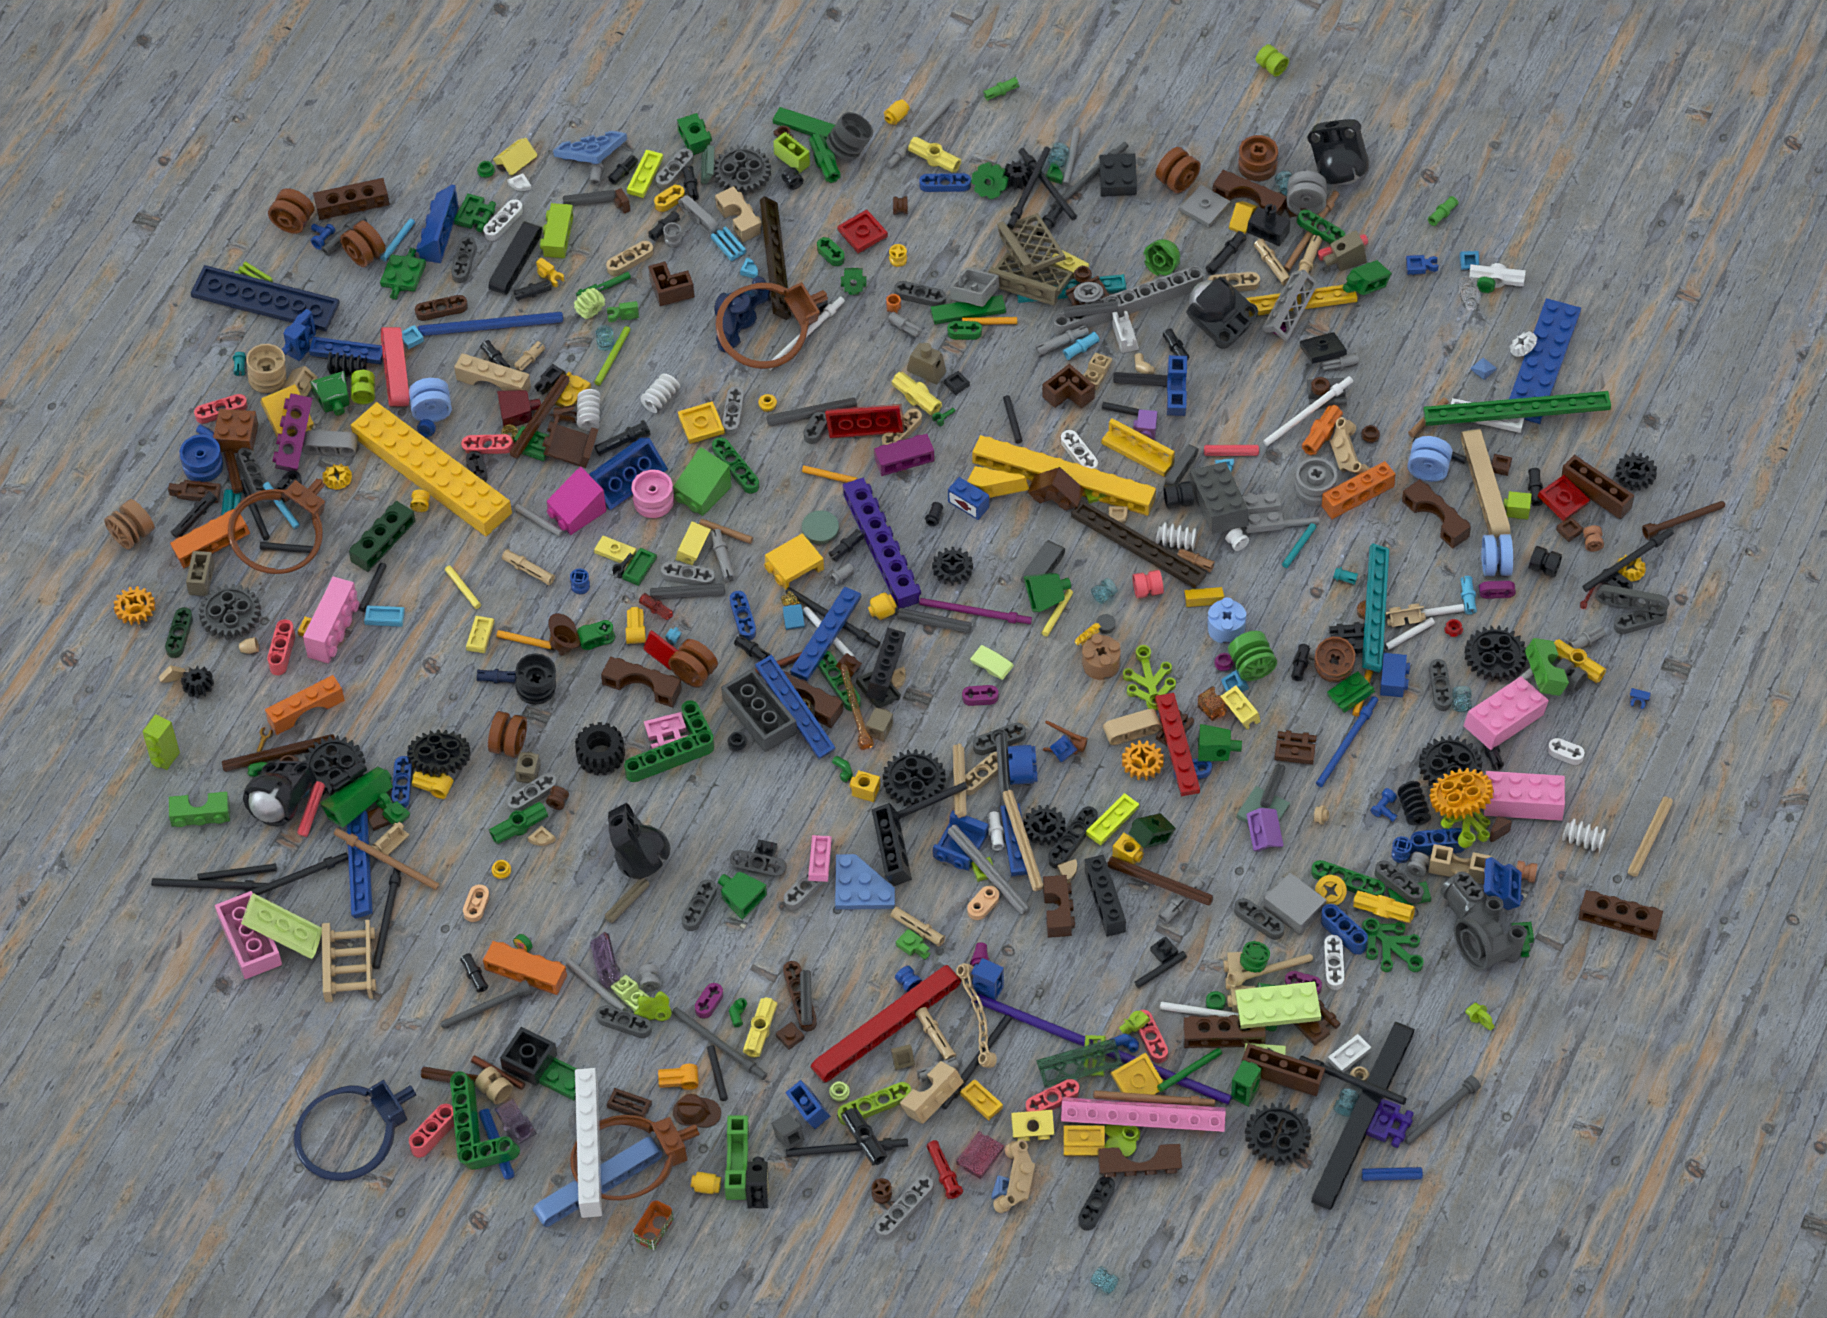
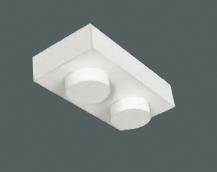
M1357 1034L1328 1056V1062L1335 1069L1345 1072L1370 1053L1372 1047Z

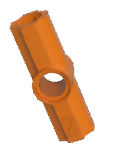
M1328 406L1321 418L1314 421L1310 434L1302 444V449L1306 454L1316 455L1323 443L1329 441L1334 432L1337 419L1343 416V412L1338 406Z

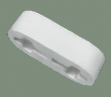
M1559 738L1552 739L1549 742L1548 753L1553 758L1572 765L1582 763L1585 753L1582 747Z

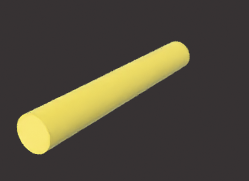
M450 565L445 568L446 573L475 609L480 608L481 603L454 569Z
M1067 589L1065 591V599L1058 603L1041 632L1042 635L1048 637L1073 595L1072 590Z

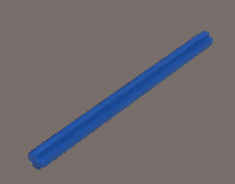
M550 312L419 325L418 330L422 336L560 323L563 322V313Z

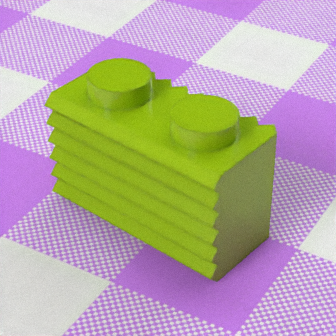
M784 132L773 141L774 155L788 166L797 168L799 173L810 166L809 150L804 148L802 144H799L797 140H794L792 136H789L787 132Z

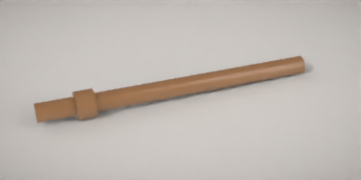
M1332 192L1326 201L1325 209L1318 216L1324 219L1327 213L1331 212L1339 192ZM1309 231L1306 232L1283 267L1286 272L1291 270L1314 234Z
M336 828L333 835L346 841L347 845L363 850L434 890L438 889L440 885L438 882L359 840L358 836L352 833L348 834L339 828Z
M1096 1090L1093 1092L1094 1099L1215 1107V1099L1199 1098V1096L1190 1095V1097Z

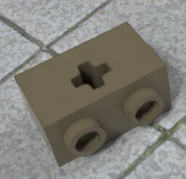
M193 551L186 579L189 595H208L215 566L212 552Z

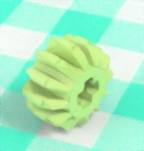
M595 288L587 289L580 296H577L574 308L585 319L593 318L595 314L602 310V307L605 305V298Z

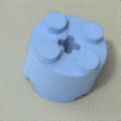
M1226 597L1210 607L1207 628L1213 640L1218 643L1229 642L1230 644L1236 637L1245 632L1246 611L1241 604Z

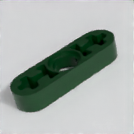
M186 607L176 610L167 637L165 649L167 655L171 658H178L183 654L193 622L191 610ZM184 615H187V617H184V619H183V624H182L181 618H182ZM176 630L184 631L180 636L174 635ZM175 642H177V648L172 651L171 649L174 648Z

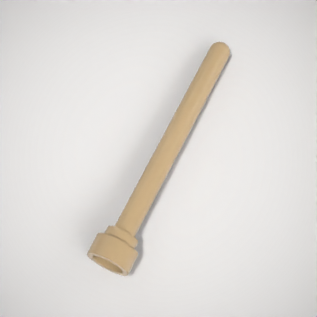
M1307 954L1267 965L1265 970L1257 973L1234 970L1228 972L1227 979L1231 987L1241 986L1247 979L1311 962L1313 956Z

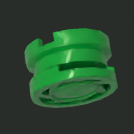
M1257 941L1246 943L1240 955L1241 966L1245 970L1254 973L1265 970L1270 958L1269 948Z

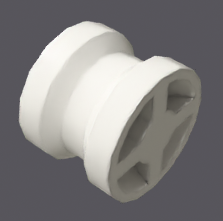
M1240 528L1232 529L1225 538L1228 543L1232 544V548L1235 551L1242 550L1249 543V538L1243 535V531Z

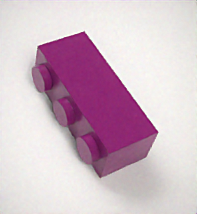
M927 433L874 448V459L881 476L935 461L934 448Z

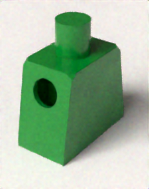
M1057 573L1023 576L1033 612H1041L1065 599L1063 591L1071 589L1070 579L1064 578L1060 580V576Z
M1200 724L1198 761H1228L1230 751L1241 752L1242 741L1231 740V730Z
M738 872L732 879L723 874L718 880V884L723 887L721 889L722 900L742 920L767 896L766 884L742 872Z

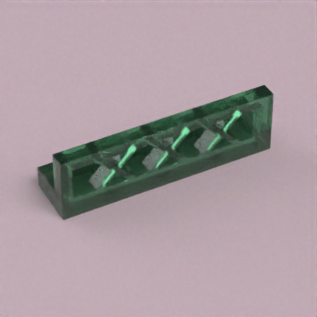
M1115 1038L1036 1060L1044 1087L1059 1084L1067 1079H1076L1123 1066ZM1115 1052L1117 1062L1108 1064L1103 1059L1107 1053ZM1089 1058L1098 1061L1092 1069L1083 1066ZM1073 1063L1078 1066L1074 1074L1069 1075L1064 1072L1068 1064ZM1054 1069L1059 1072L1055 1079L1047 1081L1045 1071Z

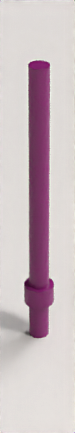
M920 598L919 601L921 606L1007 620L1008 623L1013 624L1018 622L1031 625L1032 617L1018 615L1017 612L1010 611L1006 613Z

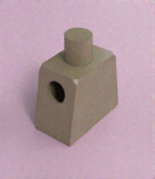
M1357 230L1331 243L1332 253L1323 257L1327 267L1336 264L1340 271L1367 263L1364 243Z
M919 343L910 355L907 371L937 385L946 373L943 355L940 351L931 348L929 343Z

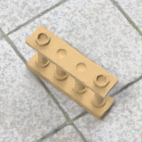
M365 920L366 930L342 932L331 930L330 923H322V977L325 1002H333V994H336V992L367 989L369 999H373V991H376V979H373L372 939H375V928L371 927L370 920ZM366 938V947L335 949V947H332V942H336V940ZM366 955V964L335 966L332 964V959H336V957ZM366 972L367 981L340 984L333 982V977L336 974Z

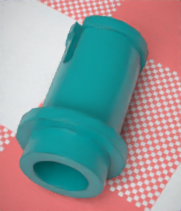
M239 351L233 355V374L240 376L241 371V376L245 375V362L247 359L246 354Z
M1340 567L1335 569L1333 579H1336L1337 582L1340 580L1355 585L1358 573L1343 570Z

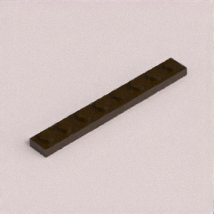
M763 196L760 199L769 283H775L788 288L778 203ZM770 290L773 314L785 320L791 317V310L784 300L786 296Z
M1083 500L1071 512L1072 518L1194 589L1206 577L1204 570Z

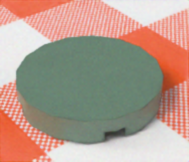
M824 510L814 511L804 518L802 533L810 543L816 545L827 544L837 537L839 522L836 516Z

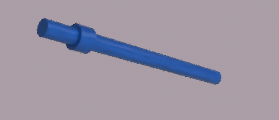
M1372 696L1368 704L1359 712L1360 716L1316 781L1317 786L1323 787L1364 722L1369 720L1373 714L1372 710L1379 701L1377 697Z

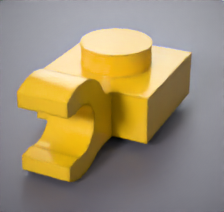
M542 257L536 261L537 273L540 277L548 279L552 286L558 287L557 279L565 281L564 275L557 272L554 266Z

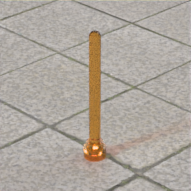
M841 665L840 671L859 732L858 746L861 750L869 749L874 746L873 738L866 731L848 667Z

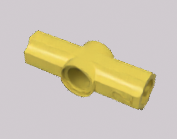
M913 137L910 141L908 151L926 159L930 166H940L952 173H956L959 170L961 159L942 150L940 144H930L918 137Z
M898 372L894 376L892 385L905 395L906 400L911 405H918L930 415L939 412L942 402L930 394L928 388L922 382L916 383L904 372Z
M765 997L760 999L755 1017L751 1020V1028L743 1048V1053L749 1057H760L765 1040L770 1034V1026L778 1005L771 998Z

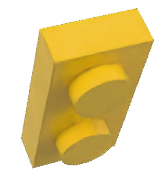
M976 1079L960 1091V1095L988 1121L1003 1109V1104Z

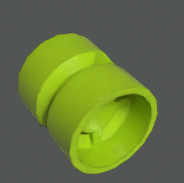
M1271 44L1262 47L1255 60L1257 64L1266 68L1274 77L1281 75L1289 64V58L1280 52L1278 53V50Z
M357 370L352 373L351 400L353 402L364 405L374 401L375 375L373 372Z

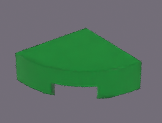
M1051 163L1046 177L1052 182L1062 184V171L1058 165Z

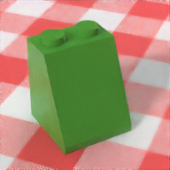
M700 447L673 486L674 498L677 502L688 506L692 512L704 516L732 487L730 465Z

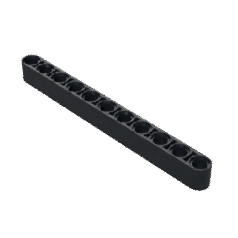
M1395 1021L1366 1082L1386 1090L1389 1089L1412 1040L1414 1028ZM1365 1089L1362 1090L1314 1191L1311 1203L1328 1210L1333 1208L1366 1138L1367 1129L1384 1097Z

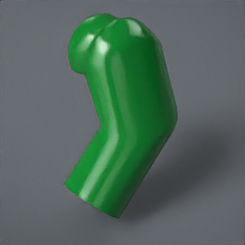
M835 756L832 763L841 768L840 779L843 782H848L853 777L850 763L839 756Z
M258 762L250 764L247 772L248 776H258V771H262V768L267 763Z
M744 998L736 1000L729 1009V1015L735 1028L743 1025L741 1014L747 1006V1001Z

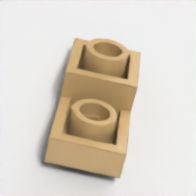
M1095 353L1088 363V369L1083 375L1095 385L1096 391L1112 363V358L1099 353Z

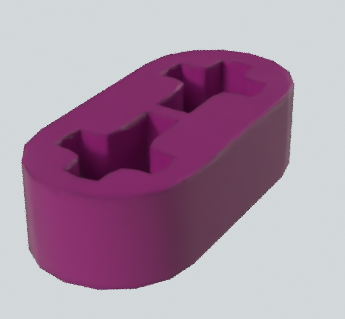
M1512 581L1483 582L1479 585L1480 597L1484 599L1513 597L1516 594L1515 583Z
M993 685L969 686L962 691V700L968 706L992 705L999 698V691Z
M1290 971L1286 974L1284 985L1292 984L1293 978L1296 979L1294 984L1315 982L1317 995L1321 993L1322 982L1318 977L1298 971Z
M708 984L696 1001L695 1013L699 1018L710 1017L721 1002L723 988L720 984ZM718 991V994H714L711 998V992ZM707 1004V1009H704L703 1011H701V1010H700V1007L704 1008L705 1005Z

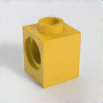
M858 770L856 776L851 778L849 785L852 788V796L874 802L881 787L880 776Z
M1123 832L1113 845L1112 856L1131 864L1139 863L1144 856L1143 847L1133 837Z

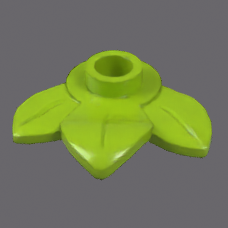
M661 991L654 998L638 996L639 1009L634 1011V1014L647 1018L649 1021L653 1019L666 1021L672 1015L669 997Z
M1111 1124L1105 1126V1134L1110 1137L1105 1144V1148L1119 1147L1125 1157L1131 1156L1135 1152L1136 1142L1140 1138L1138 1127ZM1132 1133L1134 1136L1128 1137L1127 1134Z

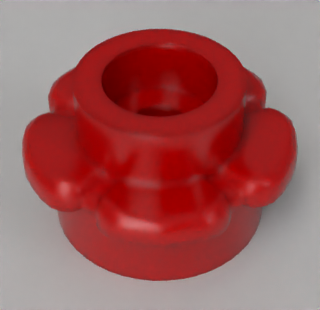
M1451 619L1446 623L1444 631L1451 637H1457L1463 633L1462 624L1457 619Z

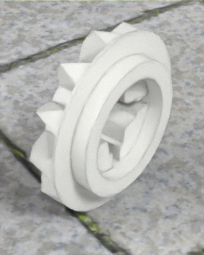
M1530 331L1527 333L1523 332L1515 340H1512V344L1509 346L1510 352L1516 357L1526 355L1535 347L1537 343L1536 335Z

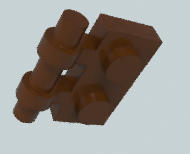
M1286 730V732L1278 731L1277 739H1285V741L1277 740L1274 760L1313 765L1316 744H1309L1308 742L1316 743L1317 735H1309L1308 732H1303V734L1292 733L1291 730Z
M1321 1000L1318 1001L1321 1015L1324 1017L1322 1021L1293 1023L1314 1046L1330 1035V1030L1327 1028L1329 1025H1332L1335 1029L1341 1025L1336 1019L1337 1016L1333 1012H1329Z

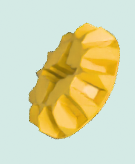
M333 463L331 467H326L322 480L325 486L330 489H343L350 484L352 472L348 466H343L342 463L340 465ZM336 472L339 474V480L335 477Z
M1625 554L1623 558H1619L1617 563L1627 557V555ZM1640 557L1618 571V573L1633 582L1640 580L1644 576L1646 568L1645 563L1641 561ZM1634 565V569L1630 568L1627 570V566Z
M1099 623L1093 624L1075 639V644L1083 646L1094 634H1098L1101 628Z
M1327 875L1317 882L1315 892L1327 900L1326 905L1334 904L1337 906L1344 901L1347 889L1340 877ZM1324 886L1329 888L1335 886L1334 891L1338 896L1332 894L1327 896L1328 891Z

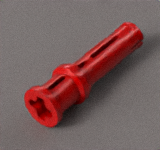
M933 1140L926 1147L939 1172V1182L944 1186L946 1190L945 1195L948 1199L957 1198L964 1190L956 1180V1173L951 1171L939 1142Z

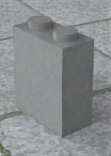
M1289 873L1286 877L1280 878L1276 887L1273 890L1270 889L1264 895V909L1301 935L1322 914V908L1326 905L1327 900L1293 874Z

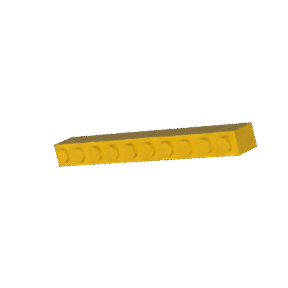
M980 435L972 451V463L997 471L1021 474L1030 481L1037 474L1061 467L1083 488L1092 490L1094 497H1099L1100 493L1106 495V497L1100 498L1098 501L1113 506H1127L1128 510L1146 516L1149 515L1156 499V488L1151 485L1141 484L1131 479L1101 472L1095 468L1091 469L1078 463H1071L1061 458L1029 450L1025 447H1018L1008 442L998 441L992 437Z

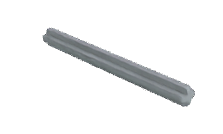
M957 825L951 826L948 829V834L1020 914L1027 912L1029 905Z

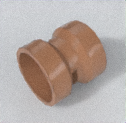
M1592 525L1583 530V536L1586 539V550L1596 552L1604 547V541L1601 538V527Z
M1518 860L1517 869L1522 872V880L1525 878L1528 882L1535 883L1538 864L1531 863L1526 866L1524 861Z

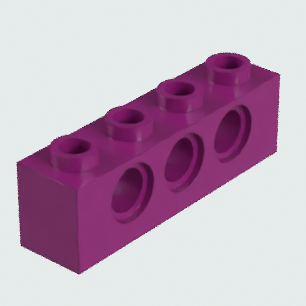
M291 393L289 399H285L283 409H286L287 412L286 416H282L280 427H283L282 434L278 433L276 444L279 445L278 452L274 451L272 462L276 463L275 469L285 471L298 470L313 398ZM297 411L301 417L294 419L290 413ZM294 429L297 435L289 436L287 430ZM290 447L292 448L293 453L286 454L284 453L283 448Z

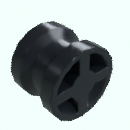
M795 167L786 169L782 174V180L787 183L786 185L790 190L798 189L804 182L803 177L799 175V171Z

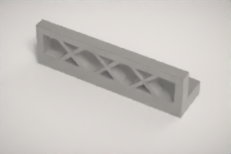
M1305 270L1292 272L1262 327L1265 333L1275 332L1284 341L1288 340L1318 285ZM1306 280L1311 284L1307 291H1305L1304 285ZM1298 294H1301L1302 299L1300 305L1297 304L1296 297ZM1290 308H1293L1294 311L1293 319L1289 317ZM1283 322L1286 324L1285 333L1280 329Z

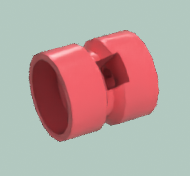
M1160 570L1149 571L1147 575L1144 573L1132 575L1136 598L1147 597L1149 593L1153 596L1164 593Z

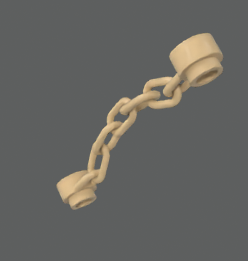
M963 963L957 967L956 974L962 979L963 987L971 998L972 1006L979 1021L978 1042L980 1055L978 1062L982 1067L993 1068L997 1057L995 1053L989 1052L987 1020L981 1000L975 992L971 981L973 978L971 974L973 966ZM974 1001H978L980 1008H976ZM981 1025H983V1026H984V1028H985V1032H984V1031H982V1027H981Z

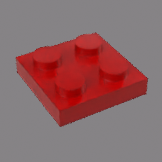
M868 210L837 226L839 233L857 253L888 237V232Z
M1565 475L1555 480L1537 495L1562 521L1577 513L1590 502V499Z

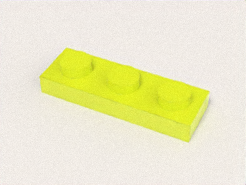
M650 150L645 151L627 187V194L641 198L645 197L663 160V154Z
M1124 793L1086 830V835L1101 846L1139 809V803Z

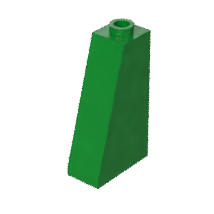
M377 766L320 802V805L327 818L343 828L378 800L379 795L383 792L386 793L393 787L390 781L392 777L388 770Z

